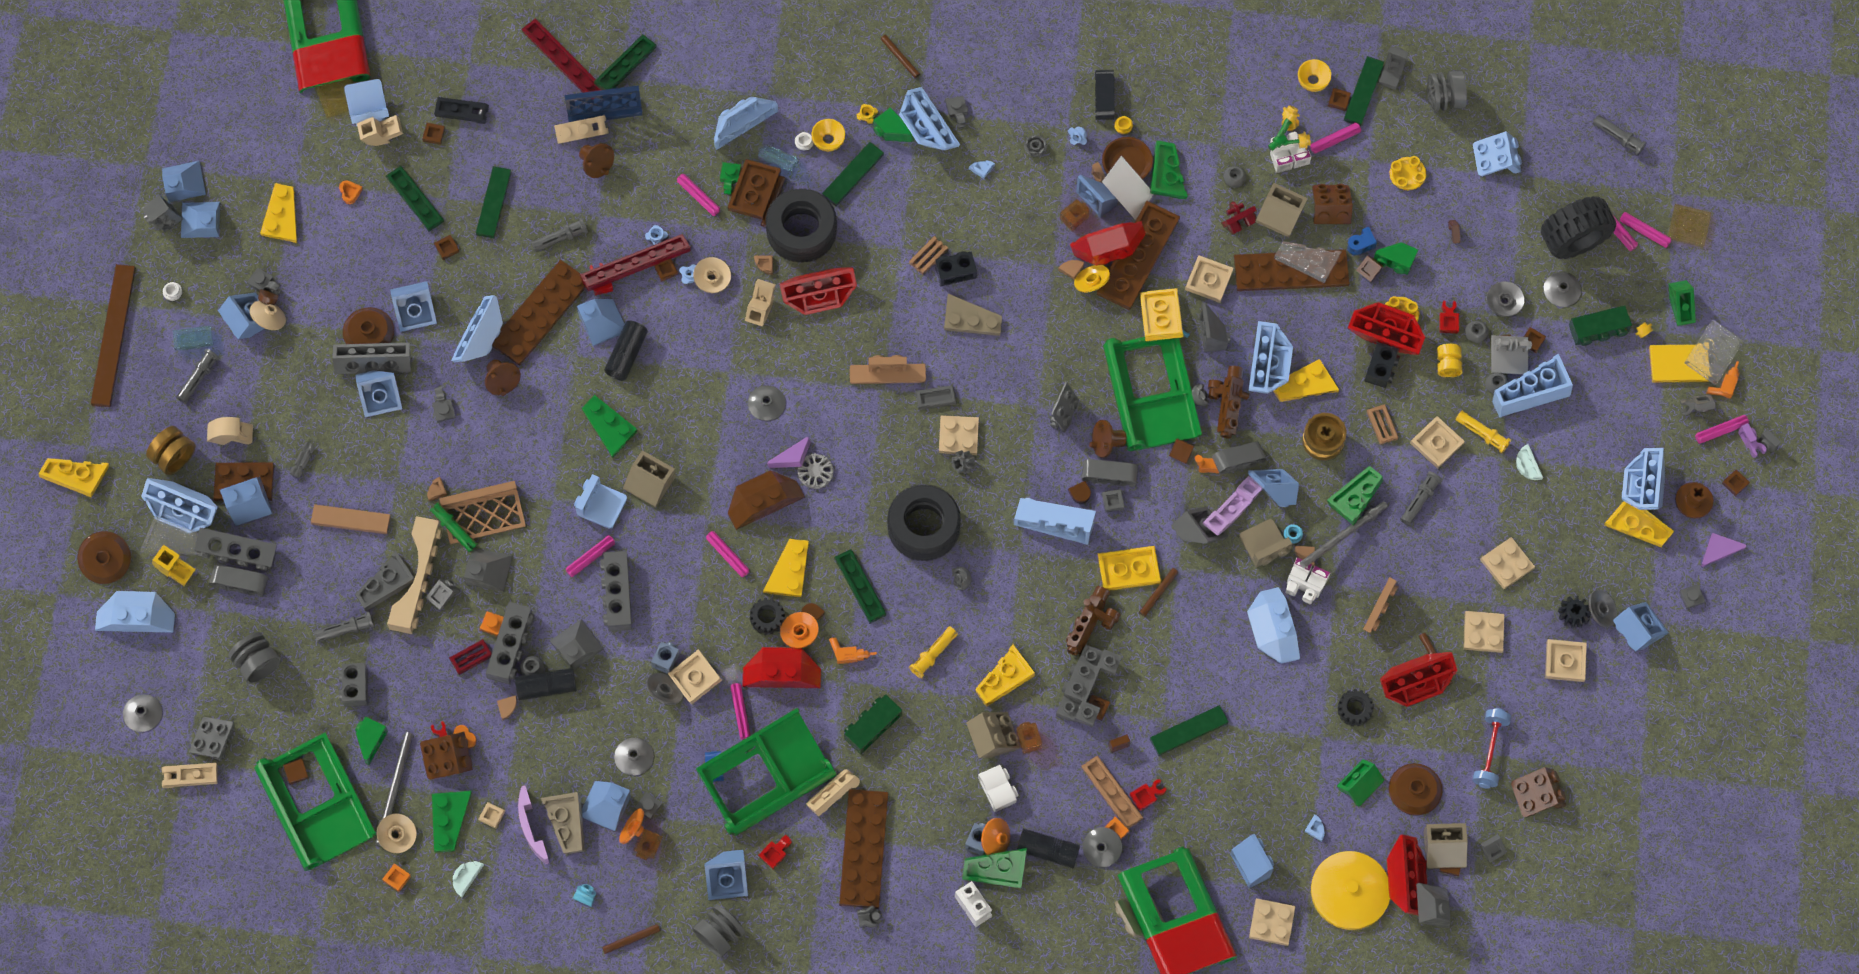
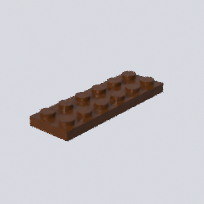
M1146 201L1135 223L1142 221L1146 235L1133 255L1113 261L1109 268V280L1097 290L1096 295L1131 310L1178 224L1180 216Z
M1346 249L1234 255L1237 291L1349 286Z
M560 259L502 327L492 347L520 366L585 290L586 287L580 278V273Z
M849 789L839 906L863 908L874 906L876 909H879L888 792Z

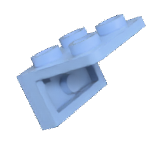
M379 79L349 84L344 87L352 124L356 123L357 126V123L374 117L379 122L385 120V117H389L382 84Z
M1505 131L1475 142L1473 149L1478 174L1486 176L1506 168L1513 173L1521 172L1520 165L1522 160L1517 151L1519 147L1517 139Z
M592 474L590 479H587L583 485L584 491L582 495L576 498L574 503L576 513L582 518L612 529L627 501V496L600 484L599 477Z

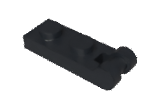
M437 97L434 115L435 117L486 124L487 117L485 115L489 110V105L481 102ZM478 110L479 113L474 114L473 111Z

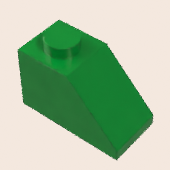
M891 107L873 120V131L878 137L882 136L886 141H914V137L904 121Z
M1687 280L1668 283L1669 300L1677 326L1696 323L1694 288Z
M365 716L363 721H359L355 731L363 759L367 765H370L388 730L386 726Z

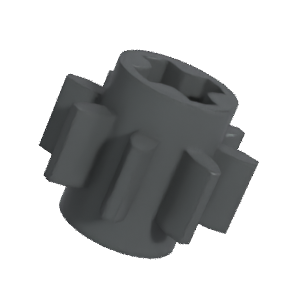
M961 450L956 452V456L952 457V467L958 474L962 472L964 474L970 473L971 468L975 467V457L970 454V451L963 452Z

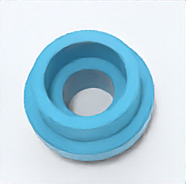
M1289 525L1284 530V538L1289 537L1292 544L1298 543L1303 537V531L1297 525ZM1290 532H1295L1297 536L1291 537Z

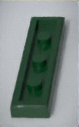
M642 34L594 81V85L601 90L615 89L654 51L657 44Z
M1369 56L1366 57L1343 121L1362 125L1384 61Z
M869 142L825 189L822 195L837 207L884 156V152Z
M402 166L386 175L387 180L428 232L444 222V219Z
M493 166L476 229L477 236L495 239L512 173L511 169Z
M852 549L835 556L834 560L869 624L887 616Z
M1218 705L1150 737V741L1156 753L1160 756L1228 724V720L1222 708Z

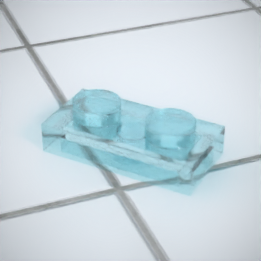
M768 144L762 147L758 154L764 161L780 165V168L792 171L800 160Z
M211 325L173 330L175 351L213 346Z

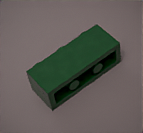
M1624 305L1571 318L1568 326L1575 345L1587 346L1592 341L1599 340L1603 342L1612 336L1623 337L1627 335L1632 327V323Z
M886 694L882 698L878 697L872 703V708L868 711L864 710L859 715V720L855 724L851 723L844 730V740L860 755L902 716V709Z

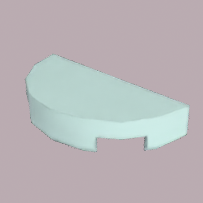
M1527 444L1517 454V469L1527 479L1541 480L1543 476Z
M477 861L461 864L456 869L453 875V886L461 898L484 866L483 863Z

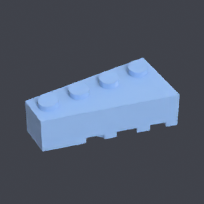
M1557 354L1550 361L1543 362L1532 371L1529 370L1517 380L1514 379L1496 389L1492 402L1499 417L1569 397L1573 384L1559 354Z
M1020 498L1014 518V525L1088 545L1096 511L1035 501L1031 498Z

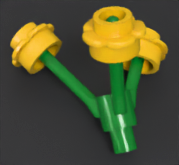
M1288 105V107L1283 108L1282 127L1277 136L1272 139L1273 142L1268 145L1271 151L1277 147L1280 148L1282 145L1286 146L1289 144L1298 143L1299 149L1305 148V150H1307V146H1311L1310 135H1306L1305 131L1298 134V139L1288 140L1284 135L1286 131H1293L1299 126L1297 117H1300V115L1297 113L1298 109Z

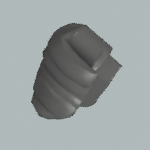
M874 906L857 911L859 928H875L879 926L882 915Z

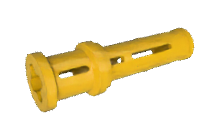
M1463 410L1456 417V421L1485 439L1486 444H1491L1499 449L1500 453H1503L1511 442L1510 438L1506 439L1498 434L1496 429L1491 430Z
M949 626L926 652H922L920 658L909 666L911 672L917 677L922 678L924 676L923 673L935 664V659L958 633Z

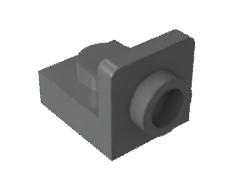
M439 579L426 598L438 609L442 610L452 596L458 594L460 590L451 579Z

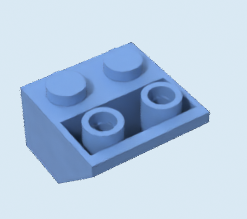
M1252 834L1234 847L1230 853L1249 888L1269 879L1274 866L1270 855L1267 856L1263 850L1265 847L1262 840L1257 838L1255 834Z

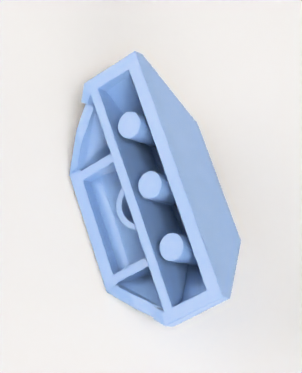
M919 87L908 90L899 115L917 143L940 150L959 147V142L924 89Z
M749 97L746 100L739 101L730 110L726 109L718 118L714 137L716 150L777 113L778 104L776 101Z
M495 295L484 296L481 305L476 310L451 360L454 363L486 356L492 350V344L495 338L499 336L500 328L503 324L498 300Z
M1258 321L1249 391L1268 394L1289 381L1293 346L1280 330L1278 324Z
M1644 448L1640 452L1641 454L1634 458L1625 468L1622 500L1638 510L1660 509L1663 505L1665 484L1664 448Z
M147 478L142 498L146 501L156 520L189 534L199 531L200 528L212 525L217 506L208 496L172 481Z
M1279 587L1261 591L1247 611L1257 648L1281 664L1299 660L1297 634L1286 598Z
M116 591L97 611L95 631L173 633L175 613L156 592Z

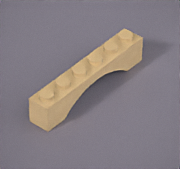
M416 516L412 537L418 550L419 563L417 574L408 592L392 605L387 623L389 630L412 634L413 629H417L419 617H417L418 610H422L424 603L422 595L428 589L427 576L431 575L433 570L432 557H436L438 551L436 542L437 539H441L443 528H440L438 520Z

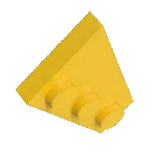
M1318 359L1290 374L1288 383L1273 390L1278 400L1283 402L1307 396H1318L1324 393L1339 392V389L1321 360Z
M47 458L39 472V477L92 498L109 468V463L91 464L88 461L77 463L71 460Z
M1624 501L1604 524L1606 527L1658 547H1662L1674 533L1671 528L1649 511L1638 510Z
M789 539L763 593L802 597L809 541Z
M1012 645L1008 653L998 661V665L992 672L988 673L975 691L987 707L1033 678L1035 672L1015 646Z

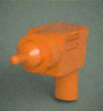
M1739 361L1724 376L1721 387H1708L1706 394L1720 395L1731 399L1739 377V370L1737 368Z
M1201 455L1195 456L1199 472L1219 474L1212 458H1202Z
M837 638L829 639L837 659V664L863 661L864 658H869L870 655H877V652L856 649V646L841 648Z

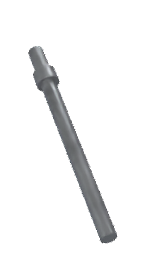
M1383 501L1375 508L1367 510L1365 515L1359 518L1354 526L1351 524L1300 562L1301 567L1306 568L1368 521L1376 519L1379 513L1388 508L1387 503Z
M405 732L382 819L392 814L413 734ZM376 839L375 844L381 846L378 839Z

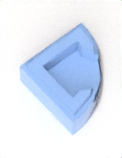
M991 161L974 162L969 166V170L984 179L993 169L995 163Z
M1314 815L1305 832L1322 842L1325 834L1324 826L1321 819Z

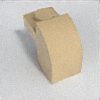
M397 115L380 122L371 117L357 123L360 140L371 146L390 143L389 139L403 134L400 118Z
M757 279L753 298L747 307L745 321L763 327L773 305L776 284Z
M222 417L208 423V442L225 445L230 441L243 444L252 443L253 425L240 422V418Z

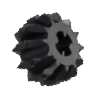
M1577 595L1574 600L1569 596L1567 601L1563 600L1561 602L1562 607H1559L1558 612L1561 613L1559 620L1565 619L1564 626L1571 623V629L1575 625L1580 629L1583 623H1588V618L1592 614L1588 611L1589 605H1584L1586 599L1579 601V596Z

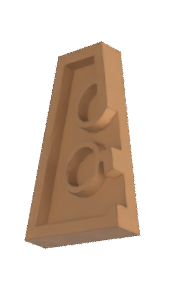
M1389 577L1363 630L1369 633L1372 630H1377L1381 622L1378 620L1381 613L1385 614L1389 606L1387 601L1390 595L1394 596L1398 589L1396 580Z

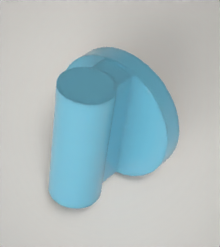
M583 884L577 887L573 899L592 907L596 891L592 886Z

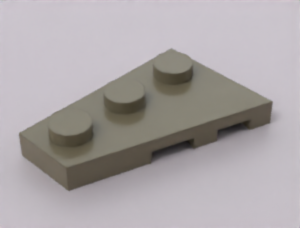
M948 294L944 330L1000 336L1001 315Z
M575 792L541 798L563 853L585 852L581 794Z

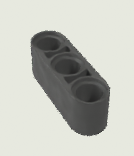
M1259 442L1224 449L1212 455V459L1221 475L1257 466V463L1262 464L1267 460Z
M1095 459L1083 461L1082 481H1091V483L1097 484L1110 483V485L1117 486L1129 485V487L1137 485L1138 466L1136 464Z
M214 565L209 585L214 588L219 586L220 589L234 592L238 590L239 593L253 596L258 594V597H263L268 576L248 570Z

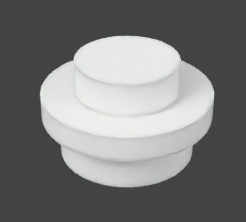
M806 132L798 134L795 138L796 147L803 151L809 150L813 146L812 136Z
M174 282L166 284L163 288L164 297L169 301L179 299L182 295L181 286Z

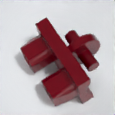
M1232 201L1229 203L1230 209L1226 211V214L1228 216L1234 214V216L1221 224L1223 227L1227 226L1233 235L1243 230L1238 220L1243 218L1247 227L1256 223L1257 218L1254 212L1257 209L1255 206H1252L1240 212V209L1244 208V204L1240 203L1237 205Z

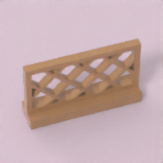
M515 481L439 498L441 506L446 511L455 509L460 512L456 519L457 523L463 514L472 519L467 529L461 526L466 533L471 534L469 536L472 539L526 527ZM514 495L516 502L512 508L503 504L507 496ZM493 500L498 503L493 513L484 508L487 501ZM469 505H475L479 508L474 517L465 512ZM500 506L510 510L505 519L495 515ZM482 510L491 515L486 524L476 519ZM513 512L520 517L521 523L512 525L507 520ZM493 517L503 522L498 529H492L488 526ZM474 522L484 526L480 533L474 534L469 531ZM447 529L450 545L460 543L457 539H453L452 533Z

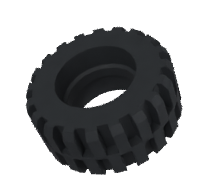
M1596 196L1591 198L1585 197L1582 200L1579 199L1574 203L1566 205L1564 208H1560L1556 213L1550 215L1549 219H1546L1541 226V235L1552 256L1558 259H1568L1569 257L1573 258L1579 254H1584L1586 251L1602 244L1604 240L1608 239L1615 232L1617 223L1603 198Z

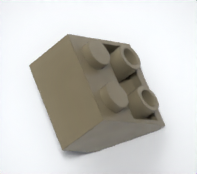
M1273 183L1255 222L1290 237L1308 198Z
M642 450L630 469L623 490L656 508L676 478L675 468Z
M982 712L966 722L979 758H992L1021 748L1008 712Z
M1466 823L1426 824L1423 831L1426 869L1466 868L1468 846Z

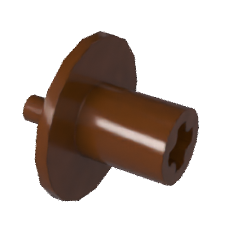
M599 143L593 147L590 145L583 146L579 152V157L583 160L585 174L591 178L608 175L614 162L612 147L606 143Z
M496 359L490 361L486 367L488 373L485 377V387L493 395L505 396L520 381V370L513 363H502Z
M1099 420L1093 428L1092 442L1089 443V447L1094 449L1097 456L1107 457L1110 455L1113 447L1125 446L1127 440L1126 433L1123 430H1113L1110 422L1107 420Z
M1696 482L1686 483L1681 486L1675 497L1676 507L1680 513L1693 519L1706 516L1711 511L1714 502L1710 490L1703 484Z

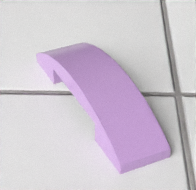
M1248 476L1225 503L1203 522V525L1218 536L1245 511L1263 489Z
M522 786L518 802L521 827L532 851L542 862L548 864L549 860L543 840L534 842L525 813L526 810L533 808L526 786Z

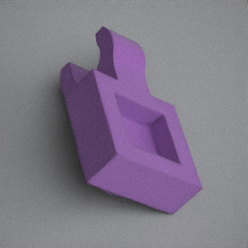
M1748 423L1742 425L1738 434L1745 446L1750 449L1751 456L1753 458L1757 457L1756 449L1761 450L1762 454H1765L1766 447L1762 443L1757 442L1756 431Z

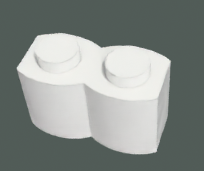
M998 765L978 774V779L994 812L1016 803L1018 793L1016 788L1010 786L1008 782L1010 776L1006 768L1002 769L1001 765Z

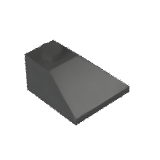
M1202 303L1199 322L1204 352L1227 350L1228 344L1231 343L1230 333L1226 332L1225 325L1206 303Z
M1208 507L1188 510L1172 524L1176 534L1185 541L1207 544L1228 538L1225 531L1217 536L1203 525V522L1212 514Z
M474 548L468 559L464 574L466 585L504 592L513 556Z
M582 619L549 641L569 668H573V670L604 650Z
M1421 883L1416 884L1419 923L1450 928V906L1447 889Z

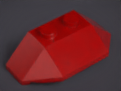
M1142 221L1121 223L1086 234L1076 242L1070 243L1075 257L1096 266L1105 265L1111 261L1133 255L1146 232Z
M853 267L832 268L800 275L779 284L783 302L804 315L842 307L857 287Z
M1380 302L1354 310L1347 328L1363 340L1374 344L1380 342L1399 348L1398 353L1419 355L1425 340V335L1414 315Z
M762 647L743 667L742 687L821 688V669L802 648Z
M1452 652L1426 654L1390 668L1380 678V682L1386 698L1408 707L1442 694L1458 670Z
M1402 834L1398 837L1387 857L1389 898L1405 913L1419 916L1416 884L1427 885L1426 861L1421 848L1418 846L1417 838Z

